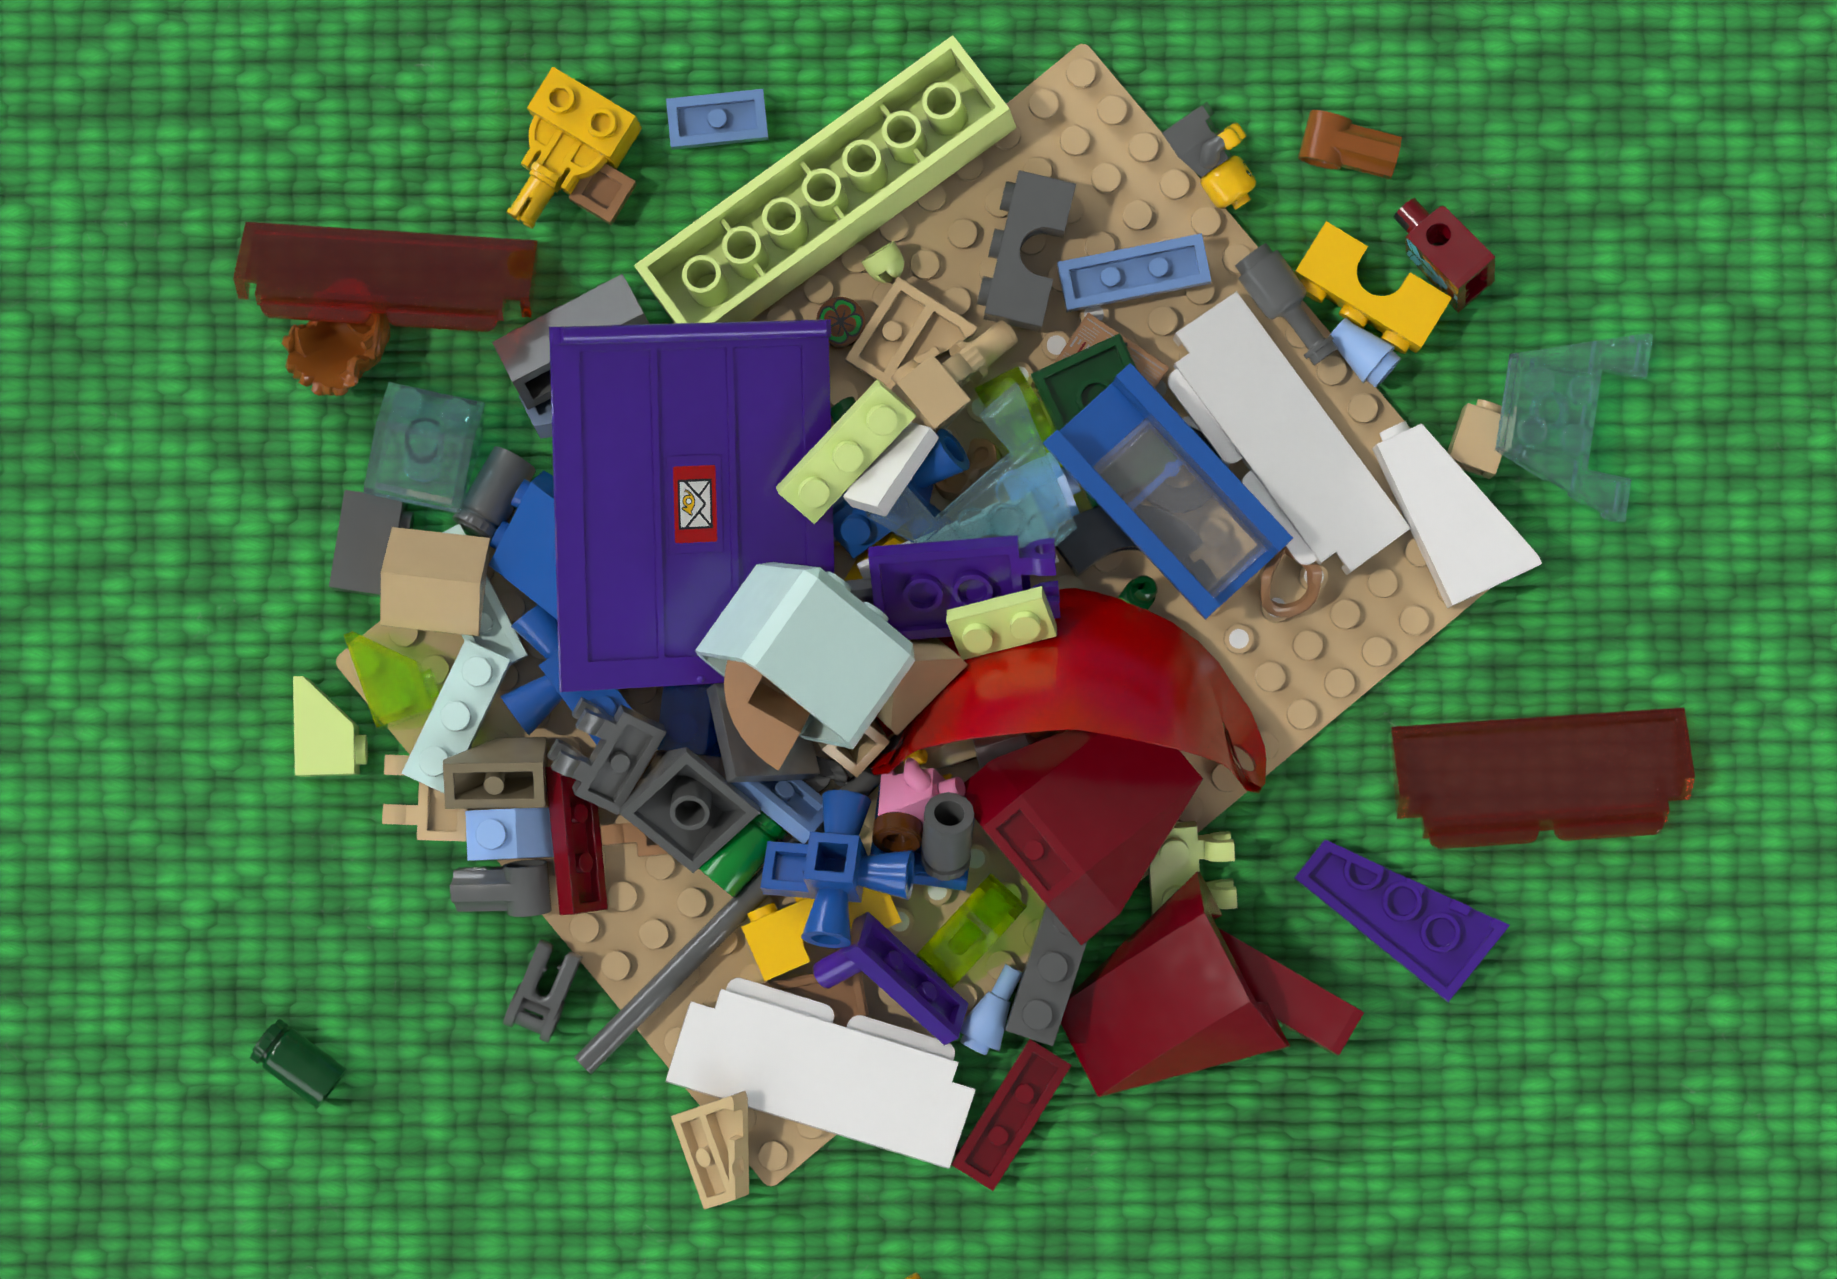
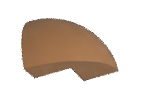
M728 660L724 676V691L731 719L746 744L767 764L779 771L810 713L753 667L743 662Z

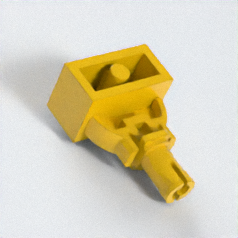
M555 67L551 68L527 107L533 117L528 135L530 149L523 158L521 165L530 171V177L511 208L506 212L517 221H523V224L531 229L535 227L537 219L554 193L562 189L565 193L571 195L579 180L594 175L606 163L617 169L642 130L635 115Z

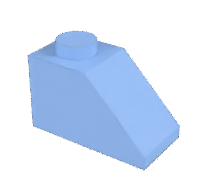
M549 807L465 811L468 861L554 857Z

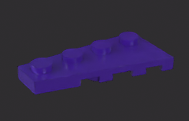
M1326 839L1321 842L1293 877L1446 1002L1451 1000L1510 926Z

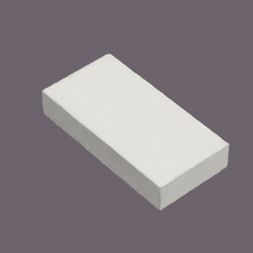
M910 422L849 487L843 498L853 508L886 517L939 437L931 427Z

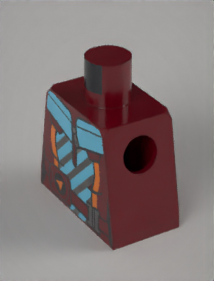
M1412 198L1395 213L1393 218L1408 233L1405 237L1406 254L1435 288L1452 297L1449 304L1457 313L1495 282V256L1445 206L1438 207L1430 214L1416 198ZM1434 243H1443L1444 245L1435 246V245H1432V244H1434Z

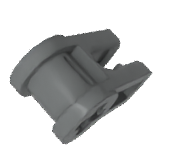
M540 939L524 978L512 997L503 1024L511 1028L514 1024L540 1034L539 1040L549 1043L566 1004L564 1001L583 956L575 952H569L565 956L563 963L557 967L559 972L550 993L542 995L539 992V984L544 972L549 969L547 965L554 950V945L551 942ZM524 1008H526V1009H528V1010H530V1011H533V1012H535V1013H537V1014H540V1015H542L544 1018L539 1017V1016H537V1015H535V1014H532V1013H530V1012H527V1011L524 1010Z

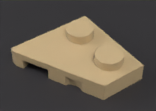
M897 277L845 358V362L875 381L877 379L886 386L892 381L891 376L911 359H914L919 365L932 354L937 358L947 352L958 340L965 341L972 337L978 327Z
M746 1091L671 1116L703 1208L708 1209L748 1195L749 1146L748 1097Z

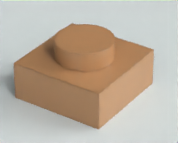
M605 164L594 175L579 180L569 196V200L612 226L637 183L630 177Z

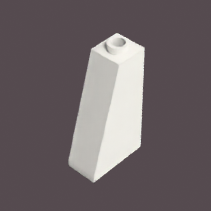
M1404 421L1379 433L1382 442L1376 444L1372 450L1406 522L1411 527L1410 531L1447 608L1542 564L1533 548L1422 423L1409 428L1407 422Z

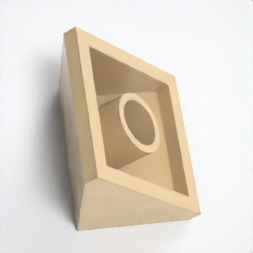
M392 527L381 569L380 625L479 637L491 538Z
M938 638L909 640L913 643L915 662L877 714V717L896 735L967 666L962 658Z

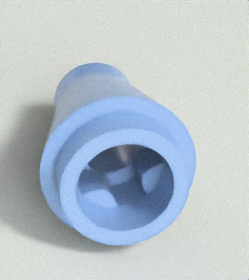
M1347 317L1330 334L1334 338L1332 341L1337 346V350L1363 384L1368 381L1375 388L1378 387L1401 360V357L1393 351L1395 349L1394 345L1355 325Z

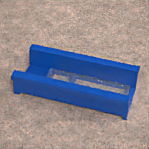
M1131 363L1118 373L1113 382L1060 431L1057 429L1042 443L1204 619L1213 614L1293 539L1286 529Z

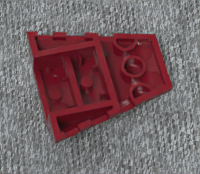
M1196 872L1069 996L1061 1025L1098 1097L1290 1047L1269 1004L1256 1002L1214 920L1222 916V913L1200 872Z

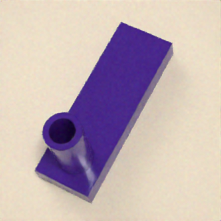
M869 912L854 919L850 931V946L841 948L814 964V976L822 987L832 988L863 971L944 1046L959 1038L969 1003Z

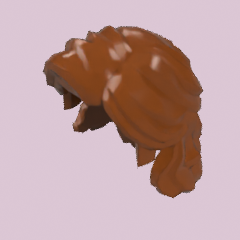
M346 281L335 285L320 297L316 307L308 315L310 321L306 325H293L289 330V334L283 337L282 345L289 353L285 368L289 373H293L294 379H300L299 383L303 386L309 387L313 384L311 391L318 396H342L346 394L350 387L358 383L365 371H368L381 361L384 349L390 339V321L386 311L378 308L373 296L369 294L367 288L361 283Z

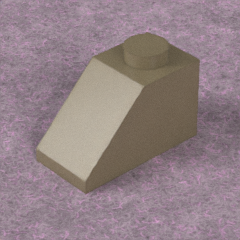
M546 737L495 738L444 759L445 809L545 807L547 796L545 767H548Z

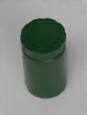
M279 1019L265 1031L256 1043L250 1059L257 1064L262 1062V1066L266 1071L315 1108H319L337 1086L347 1069L296 1030L287 1029L288 1024Z

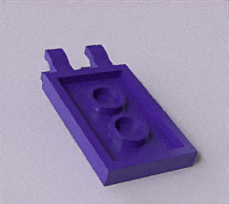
M1018 535L871 546L868 548L874 606L889 618L887 623L908 640L951 637L952 635L946 622L947 610L1040 586L1043 587L1054 618H1060L1058 581L1041 582L1032 588L1030 584V575H1056L1054 538L1035 540L1023 548H1019Z

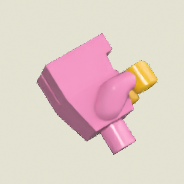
M925 749L917 750L903 760L905 764L904 773L896 774L892 770L888 774H881L878 816L890 812H902L917 817L923 824L925 806L931 798L946 792L964 796L966 791L965 784L960 777L951 778L953 775L950 773L941 776L934 768L921 769L920 765L925 764L928 760V753Z

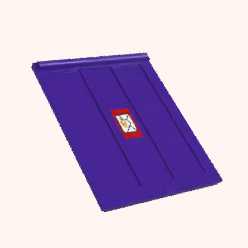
M831 319L549 327L559 692L724 683V677L703 661L695 650L756 564L778 562L820 567L825 572L834 573L833 505L814 524L778 494L776 486L831 429L829 366Z

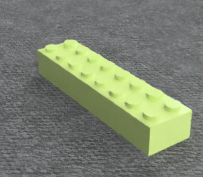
M952 35L634 266L674 323L748 322L1015 130L1016 125L1010 108Z

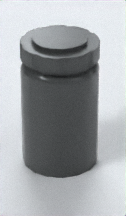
M494 446L461 502L462 509L456 510L452 517L453 520L460 524L469 534L477 537L491 538L492 540L500 524L503 521L507 522L515 509L511 505V501L524 479L531 482L536 469L518 455L504 448Z
M946 792L934 796L928 801L924 811L921 864L928 875L942 881L960 878L970 866L974 810L967 798L957 793Z

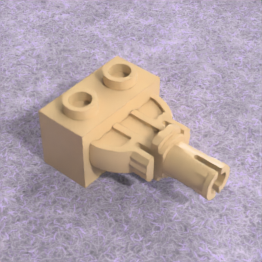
M1000 320L970 343L958 340L949 349L952 357L942 364L933 354L919 365L914 359H911L891 376L892 381L886 386L914 410L916 417L911 421L912 423L931 427L935 433L940 428L946 430L971 400L961 387L970 380L975 385L982 382L989 374L988 366L1017 343V336L1006 322Z

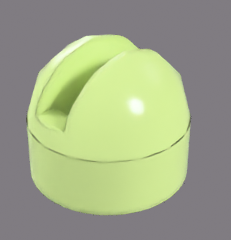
M894 241L881 247L861 261L868 274L875 281L881 283L892 282L893 277H900L905 262L901 251Z

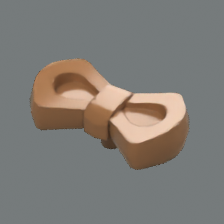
M974 438L971 440L967 452L970 468L936 483L935 488L944 499L961 501L964 499L970 485H979L982 478L981 475L1000 469L1001 456L998 447L987 439Z

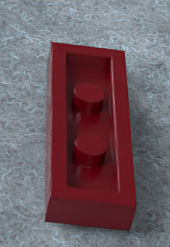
M551 766L545 767L559 915H574L607 910L608 904L598 806L574 795L572 786L576 779L553 771Z
M1029 1039L951 1165L994 1191L1072 1065Z

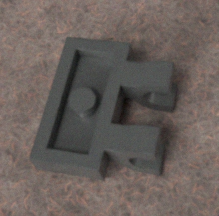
M581 697L572 712V716L578 720L575 724L576 728L601 738L588 758L570 744L557 738L547 756L548 759L554 761L551 765L553 771L576 779L572 786L574 795L618 815L620 808L626 802L667 732L663 724L623 705H620L613 717L597 704Z

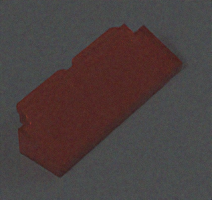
M245 222L233 279L239 299H249L250 283L257 284L255 291L257 305H260L262 313L269 318L362 324L370 319L372 313H386L388 321L394 326L488 332L496 327L498 321H504L506 300H519L522 317L532 318L538 240Z
M1685 707L1391 727L1397 819L1421 817L1422 838H1429L1431 845L1438 849L1532 843L1538 838L1539 831L1553 830L1556 837L1564 841L1656 835L1662 831L1664 823H1667L1670 812L1668 801L1689 800L1695 781Z

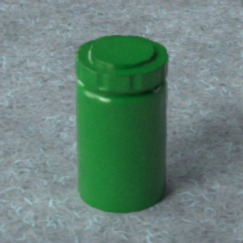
M760 810V813L699 869L735 898L764 863L767 841L777 842L778 839L782 841L788 833Z

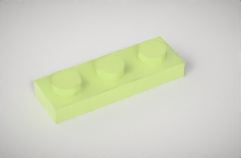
M877 379L776 486L778 494L815 524L916 417L914 410Z

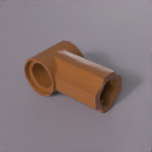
M1311 110L1298 159L1307 164L1325 169L1339 170L1341 167L1391 179L1397 163L1402 137L1354 125L1351 119L1336 113Z

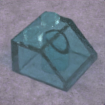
M389 382L376 422L364 483V494L460 514L482 442L485 402Z

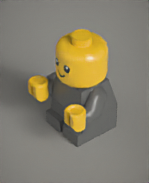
M1205 102L1167 128L1162 134L1176 155L1202 177L1200 180L1201 186L1213 204L1220 209L1232 205L1236 210L1251 200L1248 192L1256 185V180L1244 161L1239 156H1232L1230 152L1232 148L1241 143L1246 137V133L1236 122L1222 131L1216 128L1210 118L1214 111L1208 102Z

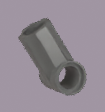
M521 860L497 867H459L453 871V878L450 884L451 902L454 903L457 912L507 911V915L513 917L537 916L552 911L548 862L546 860Z

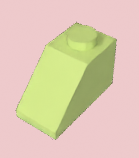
M293 676L295 775L300 777L360 775V764H367L368 762L367 735H359V726L310 679L304 676Z

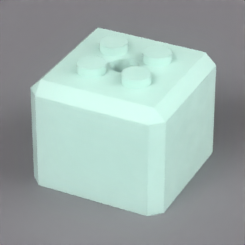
M778 562L756 564L695 650L703 661L723 677L725 676L728 660L743 662L753 667L810 713L799 734L800 737L806 740L850 749L856 746L915 662L913 643L887 623L889 618L880 609L868 602H862L850 592L852 590L851 586L842 578L832 572H825L820 567Z

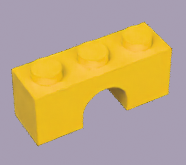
M1326 221L1295 271V274L1307 290L1306 296L1319 303H1322L1324 298L1341 307L1339 311L1341 317H1347L1352 323L1361 328L1369 324L1383 333L1381 339L1394 345V350L1406 354L1407 350L1410 349L1417 353L1422 348L1452 297L1411 272L1404 279L1400 288L1393 294L1376 296L1367 292L1358 280L1357 266L1368 246Z
M863 887L861 903L848 902L850 929L854 919L866 912H869L886 928L902 922L889 894ZM794 897L796 903L781 910H778L775 903L772 902L747 913L751 923L741 928L764 981L811 962L801 935L815 899Z

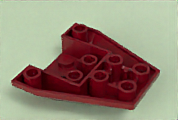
M1066 730L992 759L964 782L966 791L963 797L967 798L972 804L974 818L1082 946L1121 913L1203 781V778L1180 750L1100 733Z

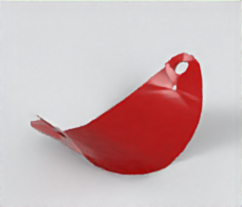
M1080 588L1059 589L1060 618H1055L1057 623L1056 637L965 659L964 662L967 666L903 729L904 732L897 747L900 744L901 746L897 750L894 749L886 754L880 752L868 765L874 775L888 774L908 755L917 750L940 744L1010 734L1080 730L1174 748L1220 763L1232 771L1246 791L1259 793L1261 787L1265 785L1267 759L1265 745L1250 708L1230 681L1220 663L1198 640L1173 622L1149 610L1127 603L1123 599ZM952 636L938 637L939 640L960 657ZM877 716L875 717L887 737L894 733ZM1234 746L1239 747L1248 754L1254 765L1253 771L1242 768ZM1233 756H1234L1236 762L1239 764L1240 768H1239L1238 765L1235 763V761H1234V759H1233Z

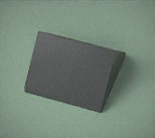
M684 747L656 754L626 802L620 808L619 814L694 873L760 813L761 807L733 784L727 783V780L689 748Z

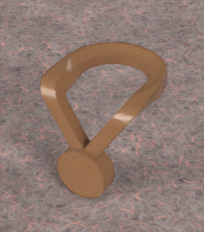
M1286 546L1266 564L1261 576L1259 594L1262 607L1267 613L1276 617H1291L1308 610L1317 600L1322 581V570L1316 562L1310 565H1301L1307 571L1308 588L1306 593L1292 603L1281 604L1273 601L1270 598L1271 582L1281 558L1285 553L1296 561Z

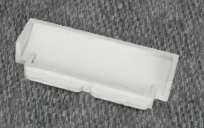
M1237 291L1175 333L1173 337L1174 342L1178 347L1183 344L1189 354L1174 363L1173 367L1175 370L1168 377L1169 389L1224 462L1234 464L1242 459L1250 470L1243 477L1242 483L1293 537L1286 545V548L1299 564L1310 565L1315 561L1321 564L1336 553L1344 563L1341 569L1348 575L1411 529Z
M743 978L732 979L728 983L726 990H720L715 1008L690 1002L665 1082L719 1099L746 1091L748 1108L946 1169L950 1168L976 1089L952 1082L959 1062L953 1061L955 1050L950 1043L944 1046L937 1038L862 1015L852 1017L847 1027H843L833 1023L834 1012L827 1004Z

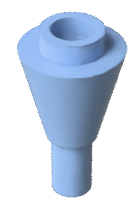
M1005 964L992 991H988L964 1018L961 1033L964 1035L960 1040L962 1044L983 1055H987L990 1048L1000 1051L1011 1003L1009 999L1023 974L1022 971Z

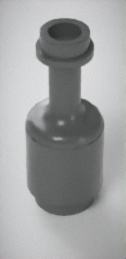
M1264 243L1235 265L1241 274L1238 280L1263 314L1271 320L1283 317L1288 321L1308 348V352L1304 354V357L1306 359L1309 358L1314 366L1338 349L1332 341L1334 339L1332 335L1324 338L1303 310L1301 302L1307 295V290L1278 249L1273 252L1268 244Z

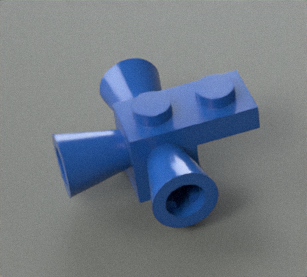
M943 428L936 432L939 439L886 517L853 508L846 500H843L833 508L834 537L853 558L903 523L907 526L912 537L915 538L954 521L930 503L934 484L970 468L966 452L950 432Z
M539 605L535 606L512 624L511 627L546 658L544 662L538 665L544 672V676L500 696L529 736L562 700L565 701L572 712L581 697L597 704L613 717L620 705L632 709L618 689L559 692L557 619ZM590 735L597 745L601 738Z
M829 790L822 794L824 833L810 832L808 844L767 841L760 888L763 895L815 899L801 938L807 943L820 947L844 948L851 945L848 902L861 903L863 887L909 900L914 883L915 857L913 850L867 855L859 834L871 804L870 798L853 791Z

